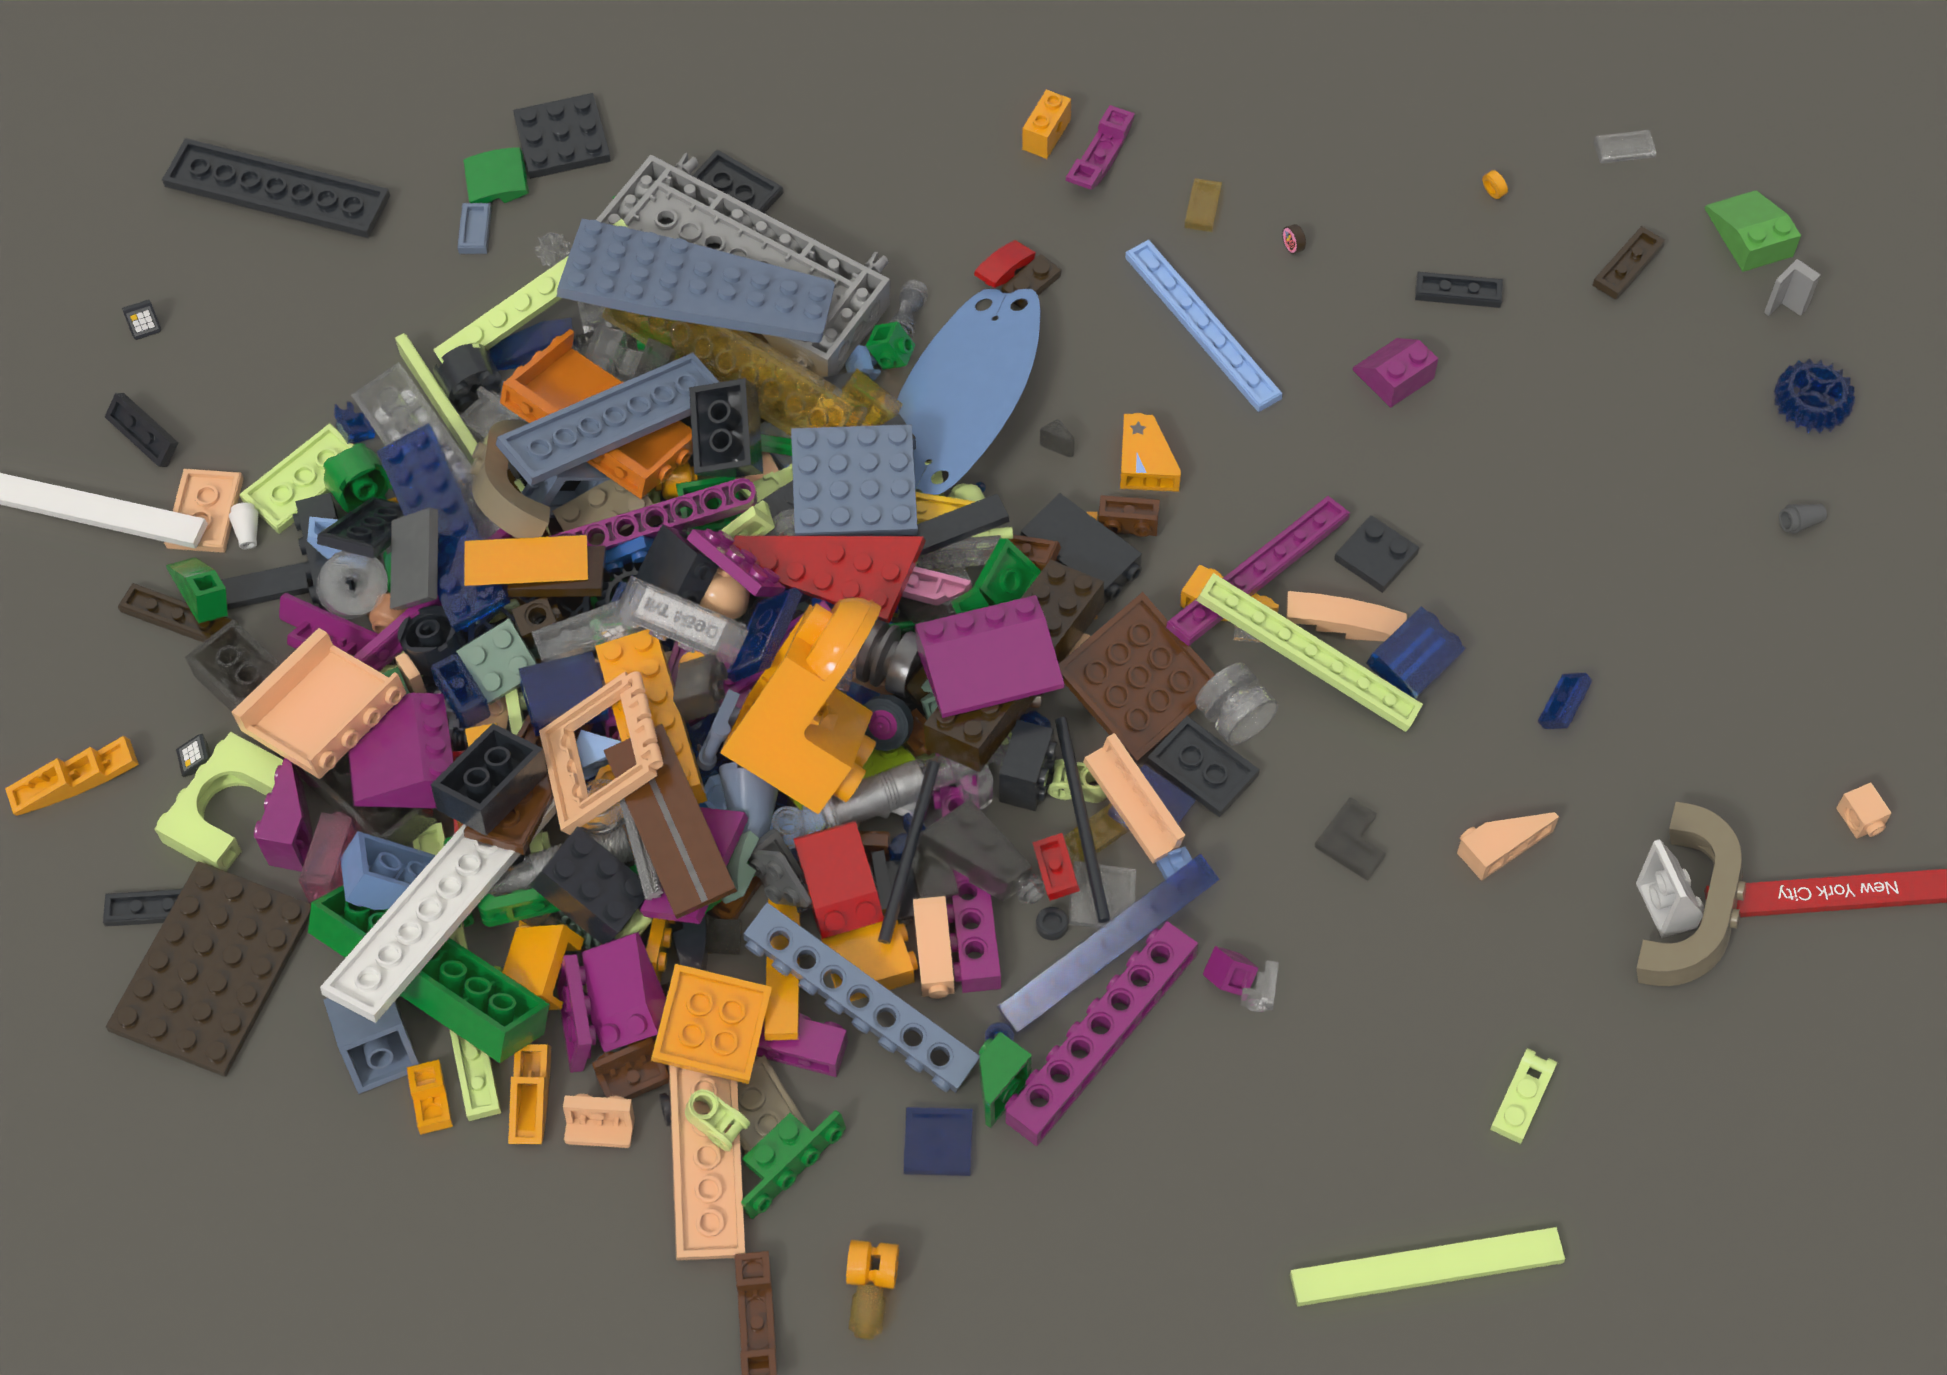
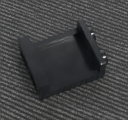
M662 524L635 578L643 586L645 582H648L700 604L719 566L687 540L689 535L686 532Z

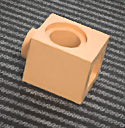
M1872 783L1845 793L1836 808L1856 839L1867 834L1869 837L1881 833L1886 828L1885 824L1892 814Z

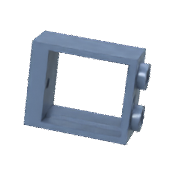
M584 462L533 486L527 483L521 493L534 501L549 506L550 518H556L552 512L553 510L604 481L610 480V478L587 462ZM566 480L581 481L575 491H559Z

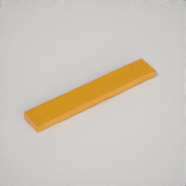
M768 898L770 905L799 926L801 925V907L775 904ZM782 935L775 936L770 942L772 947L777 950H783L789 945L788 939ZM767 957L766 986H770L772 989L765 1014V1040H798L799 979L791 973L788 976H784L772 966L774 961ZM800 957L797 959V964H798L799 966H800Z

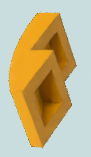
M439 1059L407 1067L410 1093L414 1102L417 1127L420 1135L453 1127Z

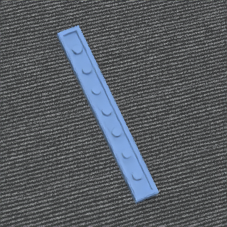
M1150 240L1126 252V260L1258 413L1282 399L1283 393Z

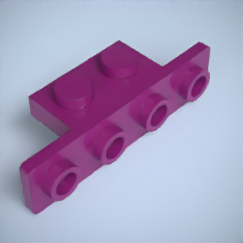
M284 593L280 597V620L297 627L287 636V645L295 649L304 643L318 628L328 633L334 646L351 656L358 653L378 635L373 631L290 594Z

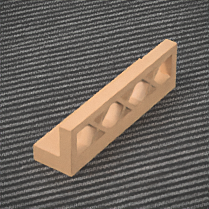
M1113 733L1108 736L1104 746L1086 756L1083 763L1154 864L1166 857L1168 852L1179 848L1185 834L1116 734Z

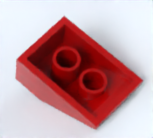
M856 821L793 838L807 893L812 900L811 908L816 927L822 939L883 921L884 917Z

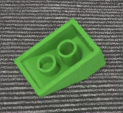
M1757 190L1705 206L1707 214L1742 272L1794 256L1801 234L1789 215Z

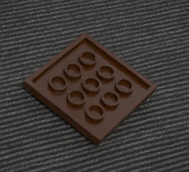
M1143 592L1059 663L1064 684L1109 735L1116 734L1134 762L1138 761L1186 716L1191 714L1223 685L1191 646L1186 645L1166 628L1168 620Z

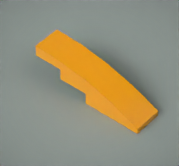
M122 736L98 751L89 747L65 762L56 758L5 788L13 814L18 816L88 791L134 768L139 763L130 739Z

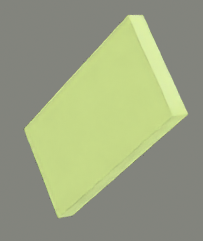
M329 423L240 493L241 500L244 503L253 504L255 510L259 512V516L280 534L294 523L293 514L298 513L295 501L330 493L324 484V462L328 458L351 448L354 444Z

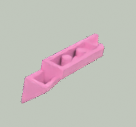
M915 566L902 597L938 606L972 589L971 580Z

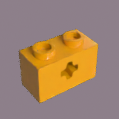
M1046 89L1022 128V150L1046 159L1049 157L1071 121V98Z

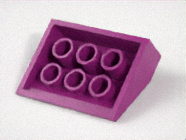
M1036 595L915 624L917 651L942 718L1064 688V681L1047 622Z
M409 693L404 695L400 702L394 705L380 719L378 724L372 727L358 741L356 746L348 751L354 806L436 808L431 783L453 763L444 694Z

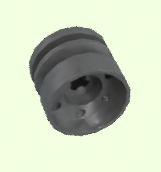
M878 620L873 625L861 647L856 666L857 680L864 683L870 680L872 686L878 687L886 678L885 689L887 692L905 699L908 698L909 695L905 691L906 681L921 663L917 651L916 633L909 631L901 639V629L899 626L893 625L890 627L889 623Z

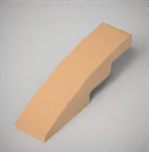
M1288 591L1286 619L1294 624L1316 625V631L1345 633V639L1406 643V613L1349 598Z

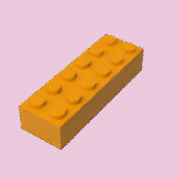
M655 627L596 645L595 648L605 684L623 672L630 674L638 671L641 673L654 727L663 724L698 804L708 801L663 645ZM620 699L611 706L621 741L630 738Z

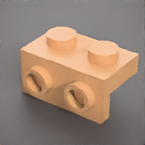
M588 1094L565 1095L563 1110L567 1123L564 1135L566 1144L629 1148L631 1146L635 1121L631 1099H625L621 1096L600 1098L592 1097Z

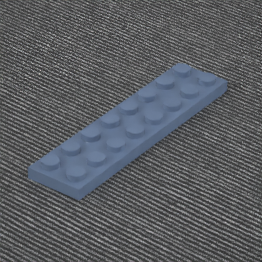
M691 353L498 436L496 446L528 484L533 486L690 416L689 387L718 383L719 381L697 356Z

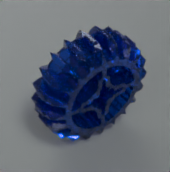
M1810 358L1805 364L1798 360L1794 367L1789 365L1784 373L1779 376L1778 384H1776L1774 389V405L1779 406L1778 414L1786 415V422H1795L1796 429L1804 426L1807 433L1812 428H1815L1819 434L1824 428L1831 432L1835 426H1841L1845 419L1850 416L1855 403V387L1850 385L1851 377H1843V369L1834 370L1833 363L1826 366L1823 365L1822 359L1817 364H1814ZM1796 386H1798L1800 389L1799 393L1795 394L1793 388ZM1831 398H1834L1836 403L1833 406L1829 403Z

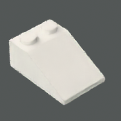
M1660 839L1656 840L1652 844L1636 885L1661 938H1666L1698 928L1703 917L1704 906L1698 896L1695 897L1690 887L1691 880L1687 870L1681 868L1677 858Z

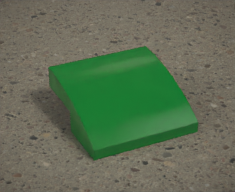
M520 147L491 150L463 159L469 203H488L497 198L507 203L529 193L523 151Z

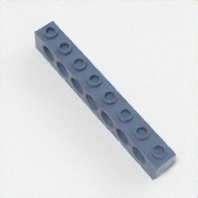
M768 902L744 932V940L747 941L745 947L758 957H761L763 954L774 961L772 966L784 976H788L791 973L800 980L798 985L807 993L814 996L817 992L827 999L824 1004L839 1015L842 1012L853 1018L851 1022L853 1026L865 1034L871 1031L880 1038L878 1043L883 1048L893 1054L896 1050L906 1057L904 1062L918 1073H921L922 1070L933 1076L932 1083L944 1092H948L951 1089L956 1093L979 1061L978 1054ZM775 936H785L789 941V945L783 950L773 948L770 942ZM804 954H808L815 959L816 963L810 969H803L797 964V959ZM831 973L839 975L842 979V984L834 989L827 987L823 981L824 977ZM855 993H863L867 996L869 1002L865 1007L857 1008L851 1004L850 997ZM881 1012H889L894 1016L895 1023L890 1027H883L877 1022L876 1017ZM909 1031H915L920 1034L922 1042L915 1047L909 1046L903 1039L904 1034ZM936 1050H941L947 1054L948 1063L944 1066H937L932 1063L930 1054Z

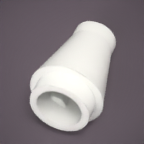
M239 503L232 506L231 513L228 516L241 549H252L257 546L259 512L255 510V506L251 503Z

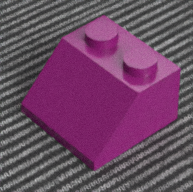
M1396 338L1355 365L1353 371L1391 408L1434 379L1439 358L1420 340Z

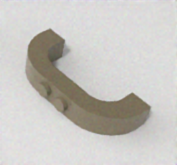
M511 419L502 420L492 425L483 443L478 442L472 455V458L475 460L470 470V474L474 475L472 484L473 497L481 511L494 524L516 538L542 537L549 524L550 507L526 497L514 488L507 477L509 460L496 446L498 436L528 424L527 421Z
M1675 802L1669 832L1671 845L1700 850L1714 863L1702 921L1698 930L1691 937L1681 942L1660 943L1643 940L1636 967L1638 983L1654 986H1675L1691 982L1703 976L1720 961L1727 949L1732 928L1737 929L1739 925L1740 909H1736L1738 900L1743 901L1745 898L1746 882L1742 881V853L1738 838L1732 828L1720 816L1706 808L1693 804Z

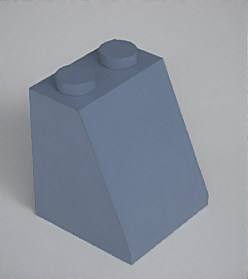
M329 998L324 999L339 1051L358 1094L408 1075L407 1067L419 1064L396 1000L381 1018L374 1023Z

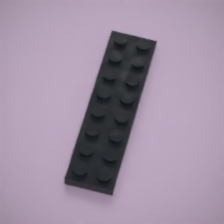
M187 138L184 139L162 178L164 187L369 238L390 198L389 189Z

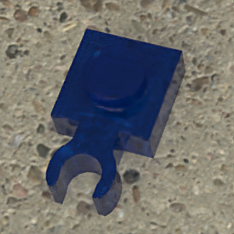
M349 401L347 402L346 410L340 409L337 404L334 405L336 428L347 444L375 438V428L364 412L355 414L354 405Z

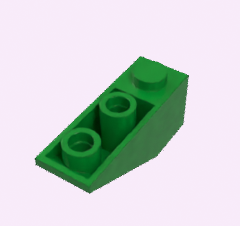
M196 557L166 565L169 574L198 624L228 616L226 588L213 568Z

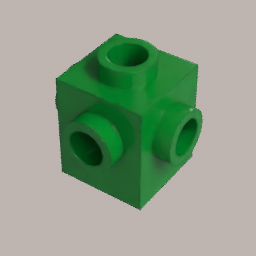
M897 321L875 325L866 347L882 369L885 370L907 366L915 344Z

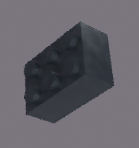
M493 723L431 783L436 809L487 836L548 774L543 748Z
M578 826L529 884V886L601 944L610 942L620 932L645 899L639 876Z

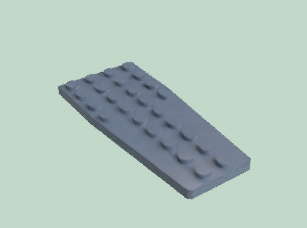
M582 218L557 287V297L645 316L819 343L823 338L835 283L824 278L689 243L681 238L674 239L653 232H643L629 229L625 226H615L601 223L597 220Z

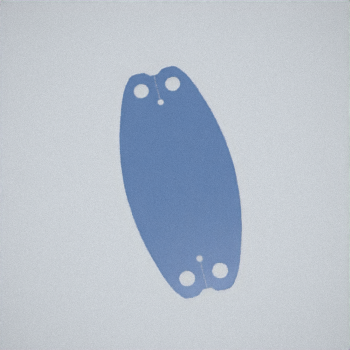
M984 289L971 297L933 338L906 379L896 401L891 419L900 414L907 425L912 424V433L916 437V449L913 450L916 490H921L925 494L939 495L951 488L986 451L1010 417L1028 381L1038 346L1040 302L1033 289H1018L1012 293H1002L998 289ZM1026 299L1028 301L1027 306L1020 311H1013L1010 308L1015 300ZM980 300H992V305L987 310L978 311L975 309V305ZM997 315L999 317L996 321H992L994 316ZM926 460H932L931 464H925ZM947 471L949 473V477L945 482L941 484H933L931 482V477L936 472Z

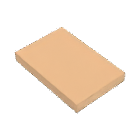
M184 469L173 512L204 518L208 525L196 549L164 542L166 548L225 553L232 527L228 516L231 513V507L238 503L244 479L242 473Z

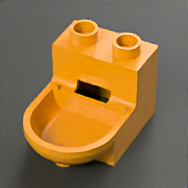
M863 598L841 599L831 611L817 603L814 606L809 605L747 695L720 752L818 815L832 795L845 803L851 798L866 773V770L862 767L876 745V741L865 735L873 711L835 687L869 635L880 613L881 606L872 600L868 601Z

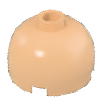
M718 567L699 605L726 615L731 620L740 618L746 613L750 592L722 568Z

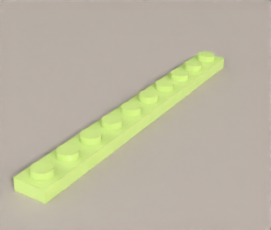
M441 822L410 830L414 849L437 855L444 847L443 842L446 838ZM462 922L461 928L458 927L450 938L468 949ZM450 1030L468 1120L473 1121L500 1114L501 1108L490 1056Z

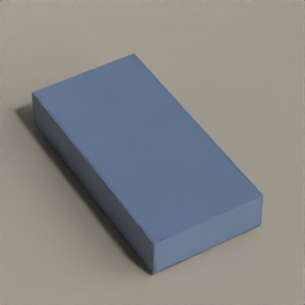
M462 203L457 247L459 254H487L492 211L490 203Z

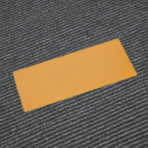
M586 535L465 541V586L588 580Z

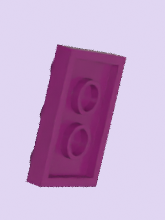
M693 529L687 537L691 544L754 596L779 598L786 587L778 582L780 577L775 572L766 567L764 569L755 563L757 558L745 549H738L733 544L735 540L722 530L714 532L710 529H706V531Z
M577 954L564 955L556 981L558 1000L563 1002L560 1014L570 1073L582 1072L584 1070L587 1059H591V1046L596 1044L594 1025H589L587 1017L591 1013L590 998L588 995L584 996L582 987L586 983L584 966H579Z

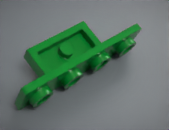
M837 1110L833 1111L813 1132L789 1113L742 1158L744 1164L762 1179L741 1201L743 1209L750 1219H754L758 1214L765 1212L779 1193L790 1188L795 1182L796 1177L806 1167L815 1164L820 1154L830 1144L836 1143L841 1138L846 1129L841 1113Z

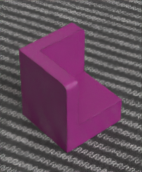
M1215 946L1203 971V976L1220 990L1246 997L1259 968L1241 953Z

